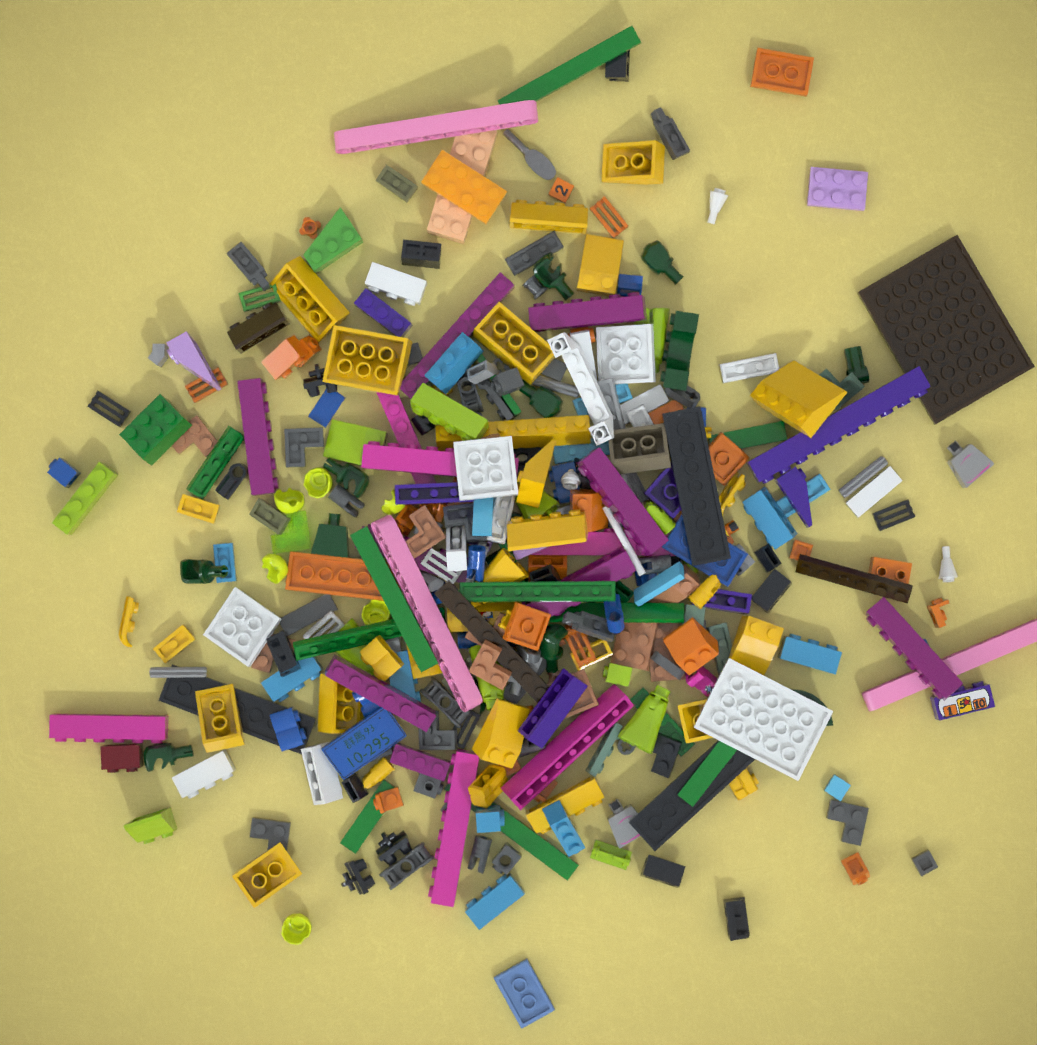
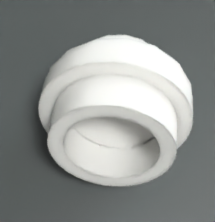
M573 469L568 470L562 476L561 483L563 487L568 490L578 488L580 484L579 476Z

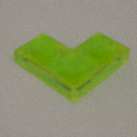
M306 510L287 514L291 518L288 523V533L270 535L274 554L312 549Z

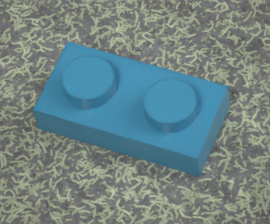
M233 543L213 545L215 566L225 565L228 570L221 571L228 572L225 578L216 577L217 583L237 581Z

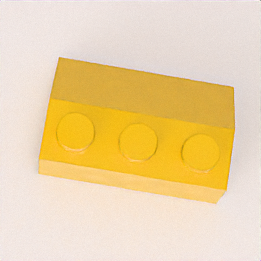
M320 674L318 732L344 733L362 720L363 713L360 708L363 705L360 701H355L352 690L328 678L325 674Z

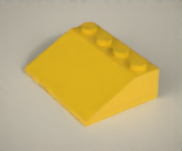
M334 325L322 382L398 396L409 361L412 341L408 338Z
M793 360L763 379L750 394V397L764 410L809 438H812L847 392Z

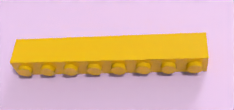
M589 415L488 422L489 428L483 435V437H486L490 434L499 433L501 437L512 436L513 449L545 447L551 440L556 441L555 446L591 444L590 431L588 429L590 428ZM441 425L435 426L438 451H445L446 448L454 449L453 442L463 440L457 434L452 435L444 429L445 427Z

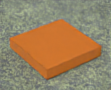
M722 432L708 445L714 476L725 486L750 457Z
M515 602L502 639L538 651L551 614Z

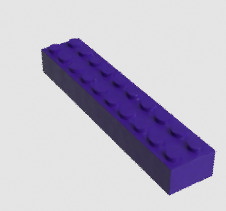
M920 366L827 417L812 438L800 432L746 463L757 483L762 481L765 484L774 479L773 474L777 472L783 474L791 469V464L796 463V465L805 462L808 460L807 455L811 453L817 455L825 450V445L830 444V446L839 443L842 441L841 436L846 434L848 437L860 431L858 429L859 426L867 427L876 422L875 417L880 415L882 418L894 412L893 407L901 408L911 402L909 398L914 396L916 399L928 393L926 389L931 386Z

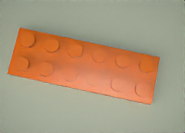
M290 551L285 590L384 601L362 559ZM386 562L387 565H388V567H389V569H390V571H391V573H392V575H393V577H394V579H395V581L397 582L396 577H395V575H394V573H393V571H392V569H391L389 563Z

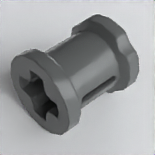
M535 275L522 285L533 294L535 300L547 291V288L541 285Z

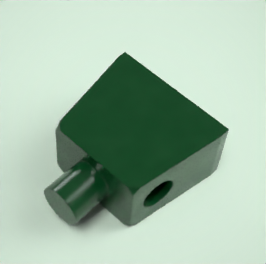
M329 513L328 524H319L311 554L349 558L348 527L339 526L341 514Z

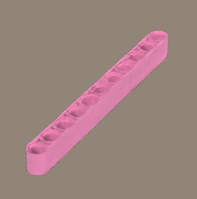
M526 100L340 130L334 133L335 152L347 154L535 124L538 122L537 102Z
M386 515L372 522V531L439 663L438 665L460 709L463 712H467L483 703L482 696L394 518L391 515Z
M1037 618L946 656L941 660L955 675H959L1037 642ZM913 670L868 689L861 694L868 711H873L926 689L930 685H925L918 677L920 674Z

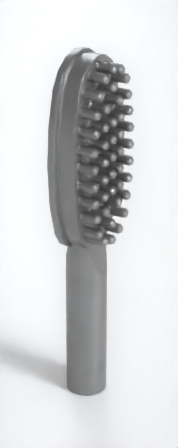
M509 129L504 131L503 135L525 155V161L538 176L545 180L554 178L556 170L547 157L537 150H530Z

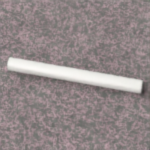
M603 507L604 513L622 546L628 553L638 575L645 574L646 572L623 529L614 519V513L610 508Z

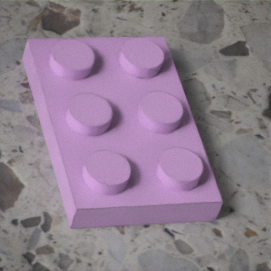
M811 167L807 206L864 211L868 172Z

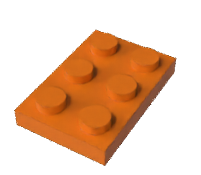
M757 48L750 87L807 97L814 57Z

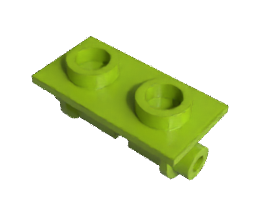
M595 840L590 858L626 870L627 866H629L632 852Z

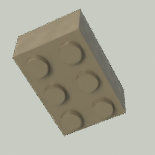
M664 423L614 430V438L608 440L611 463L620 475L671 468Z

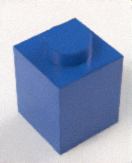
M63 458L54 459L49 465L50 470L47 472L67 488L81 474Z

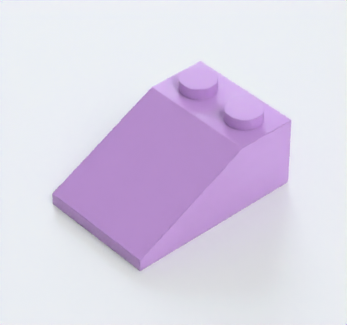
M187 331L167 342L169 347L167 352L177 365L180 363L186 370L216 390L222 389L196 341Z

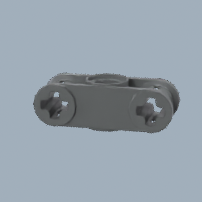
M466 371L457 381L461 403L473 412H484L476 386L468 380ZM467 385L472 387L469 391H463V388Z
M433 676L429 684L424 689H420V692L435 704L458 728L462 727L461 724L468 716L473 715L470 710L463 712L456 699ZM445 697H448L451 701L447 708L442 706V700Z
M424 842L418 844L408 854L379 874L388 883L390 890L398 886L420 867L425 866L434 859V856L430 855L424 847ZM409 862L412 869L404 870L402 863Z

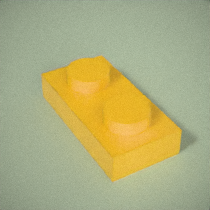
M182 494L177 512L214 524L220 505Z
M183 624L153 649L166 664L196 638Z

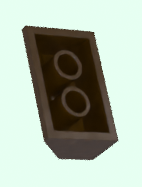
M270 302L262 307L263 310L257 314L254 312L246 317L247 320L243 323L237 322L229 327L230 330L227 334L238 352L242 354L290 324L277 303L273 304Z

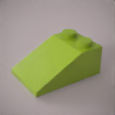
M332 419L323 457H330L331 459L361 466L363 444H368V441L380 442V446H385L388 433Z
M171 807L134 818L123 825L124 829L137 843L143 841L144 844L155 841L154 837L162 836V838L172 836L173 831L177 830Z

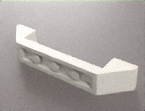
M565 332L547 340L555 358L562 355L594 425L588 429L596 446L613 439V415L581 347Z

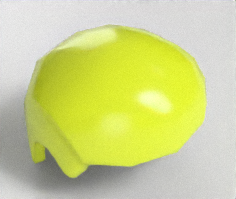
M316 467L307 472L303 486L308 491L309 496L321 498L331 490L333 480L326 469Z
M288 488L286 492H282L278 489L274 493L276 507L282 513H295L302 509L305 503L303 493L298 490Z
M395 488L391 491L392 499H385V504L381 507L383 513L388 515L396 514L406 506L395 504Z
M269 553L263 557L262 568L268 569L267 579L272 583L278 584L288 574L286 561L280 555Z
M371 600L363 607L361 618L365 625L390 620L391 614L384 601Z
M301 913L289 915L282 924L281 935L283 939L289 944H301L311 933L312 927L309 918Z

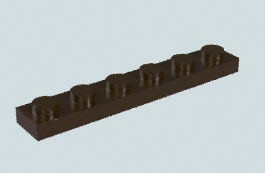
M802 554L799 556L795 571L796 573L907 604L913 585Z

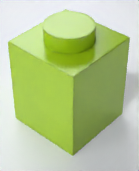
M609 662L608 666H604L602 677H606V682L628 687L632 667Z

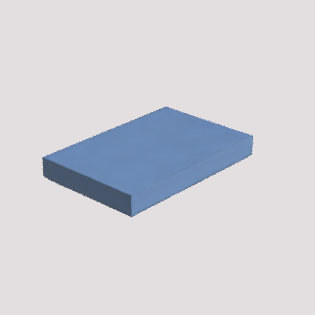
M527 958L493 977L521 1029L555 1010Z

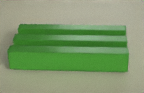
M276 284L270 285V288H268L271 289L273 287L274 292L246 300L244 296L264 290L258 287L239 293L243 311L247 312L261 308L270 302L273 304L281 302L276 291ZM275 296L274 299L246 306L247 303Z

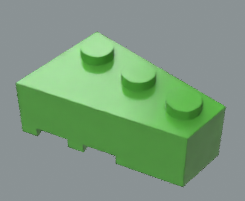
M340 207L303 256L317 274L362 244L363 240Z

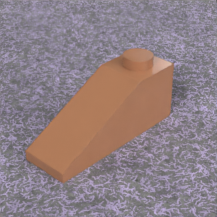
M684 564L685 578L646 603L681 602L700 586L699 576Z

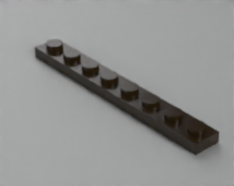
M450 580L444 583L434 594L481 644L486 639L502 648L497 661L505 669L512 672L511 676L538 703L549 689L547 683L522 659L506 640L502 639L503 637Z

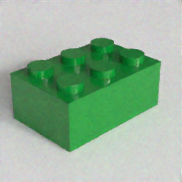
M159 394L119 435L144 461L152 466L192 424L168 399Z

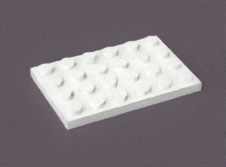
M728 658L694 728L799 781L833 711Z

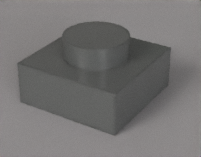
M928 849L911 858L920 876L938 868Z

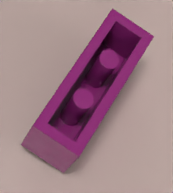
M396 743L390 759V763L441 781H445L451 764L450 760L401 743Z

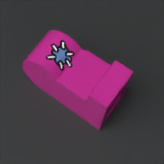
M703 666L696 670L697 673L694 675H688L685 672L686 683L691 687L694 686L701 690L705 696L709 697L717 678Z

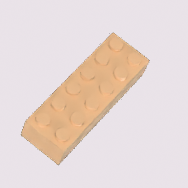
M497 131L455 136L450 155L485 177L497 139ZM438 194L427 227V233L464 244L473 216Z

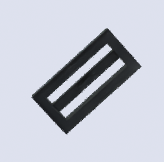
M98 390L91 403L87 406L120 428L131 412ZM99 397H102L112 405L116 406L117 408L125 412L124 415H121L120 413L113 410L103 402L99 401ZM97 403L121 420L118 422L94 405Z
M909 499L872 513L879 531L915 517L913 509L909 504ZM903 505L906 506L903 510L878 519V515ZM906 512L909 513L908 516L881 526L880 524Z
M472 710L470 711L476 718L462 744L459 743V740L472 716L466 718L457 736L458 747L463 750L481 716ZM454 725L452 730H457L458 727Z

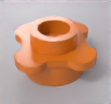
M305 217L299 232L301 235H308L311 239L317 238L318 229L321 228V223Z

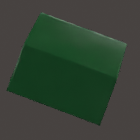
M616 581V594L620 595L621 603H627L634 592L621 581Z

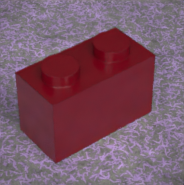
M142 743L103 745L100 747L101 770H107V773L119 772V769H126V772H137L138 768L143 767Z

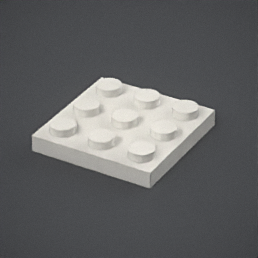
M653 324L596 327L598 381L614 378L615 384L656 382Z
M512 436L453 442L460 501L518 495Z
M235 587L203 635L247 667H251L267 643L266 639L271 637L282 619Z

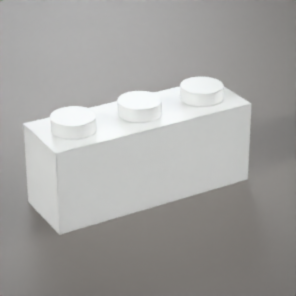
M372 262L365 285L371 292L378 294L381 291L387 293L386 297L397 300L398 297L404 299V303L415 306V303L418 305L421 303L427 281Z
M465 525L446 527L447 571L458 572L467 570Z
M329 742L301 749L314 805L326 804L343 798L338 772L321 750Z
M225 749L172 777V780L181 797L188 796L190 799L199 794V789L205 787L207 790L215 786L216 780L222 778L224 781L232 777V772L236 768Z

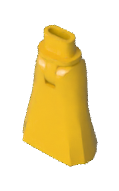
M502 548L485 569L483 582H521L529 577V575L518 561L514 563L515 558L507 549ZM471 602V604H472L475 608H476L478 605L482 606L483 604L487 603V602Z

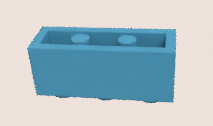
M462 332L424 376L444 394H447L483 353V350Z
M765 486L742 502L746 513L753 517L755 526L758 530H762L766 536V542L771 547L773 546L774 549L779 548L798 534Z
M790 634L789 637L784 636L778 658L836 675L842 652L837 651L838 647L827 644L825 648L819 646L818 641L808 639V642L800 640L801 636Z
M408 650L395 652L404 662V665L389 677L390 685L421 702L420 691L416 692L415 684H418V678L413 679Z
M316 657L298 660L301 669L285 677H281L278 671L261 682L273 702L276 700L282 702L289 697L288 692L293 689L297 692L305 686L304 682L310 678L313 681L320 676V671L323 668Z
M560 800L542 809L550 827L568 857L585 849L578 831Z
M490 805L488 808L477 806V833L501 831V826H504L505 823L504 809L500 810V805Z
M511 873L507 876L503 874L496 880L497 884L494 887L488 886L481 892L482 896L477 900L473 898L466 904L465 913L479 930L525 894V891Z

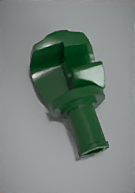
M656 240L648 243L643 248L640 257L652 272L657 275L664 273L675 285L684 277L672 265L674 258L670 257L668 250L660 241Z
M551 252L547 253L534 264V275L548 289L556 288L566 301L574 294V291L564 281L566 273L563 272L561 274L562 264L560 263L556 270H553L551 265L555 256Z
M523 380L524 386L519 391L530 398L529 405L533 406L536 412L544 418L555 417L561 412L563 404L561 397L546 387L540 386L536 389Z
M330 457L326 460L332 467L324 463L323 468L337 476L336 483L341 484L343 482L344 488L348 490L350 482L354 480L356 487L353 494L355 497L360 498L369 485V476L349 463L342 466Z
M184 559L180 563L181 580L186 584L211 583L215 577L225 578L228 575V572H221L222 570H228L227 566H215L209 560Z
M559 624L547 626L539 647L542 658L546 659V671L548 673H556L558 671V659L563 656V648L559 646V643L568 634V631Z
M168 742L147 746L143 754L146 770L148 772L153 771L158 758L163 760L162 769H164L169 761L172 766L175 765V761L179 758L193 757L192 744L176 748L172 743Z

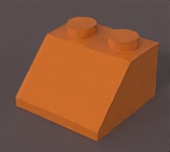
M593 489L570 490V510L580 509L581 512H585L588 532L608 528V518L602 509L605 505L601 500V495Z
M693 617L663 638L675 662L688 675H691L719 655L718 641Z

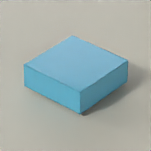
M833 775L824 791L841 801L851 785L838 776Z

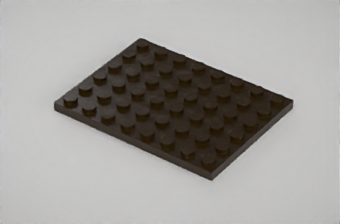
M958 235L857 293L904 374L920 366L931 387L926 389L928 393L919 397V400L934 425L1035 367Z

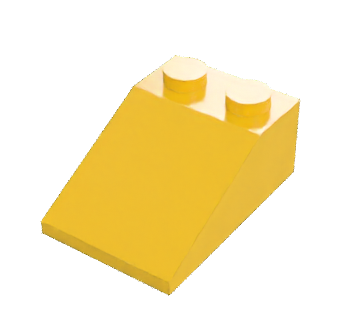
M657 140L603 144L602 182L642 185L663 184L665 146Z
M586 234L577 291L604 296L615 295L624 240Z
M551 440L525 464L524 471H519L517 482L520 483H517L518 496L516 503L539 508L554 451L555 440Z
M742 616L729 658L764 676L779 646L784 628L751 616Z
M229 684L195 691L202 743L206 752L245 745L234 685Z
M497 698L472 750L481 760L513 768L521 752L524 736L518 732V729L527 719L530 709Z
M279 842L232 874V877L255 908L302 875V873L281 842Z

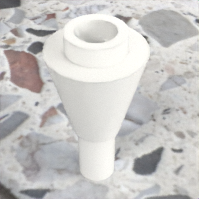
M715 188L714 191H710V214L707 223L715 224L717 214L728 195H725V190Z
M944 546L942 547L943 559L938 579H942L943 582H954V578L958 576L950 558V547Z

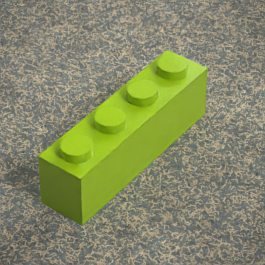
M425 383L421 384L410 400L414 413L419 416H426L431 423L445 427L444 429L452 435L457 434L463 441L481 439L489 428L487 419Z
M98 462L52 524L65 534L72 535L119 474L106 464Z

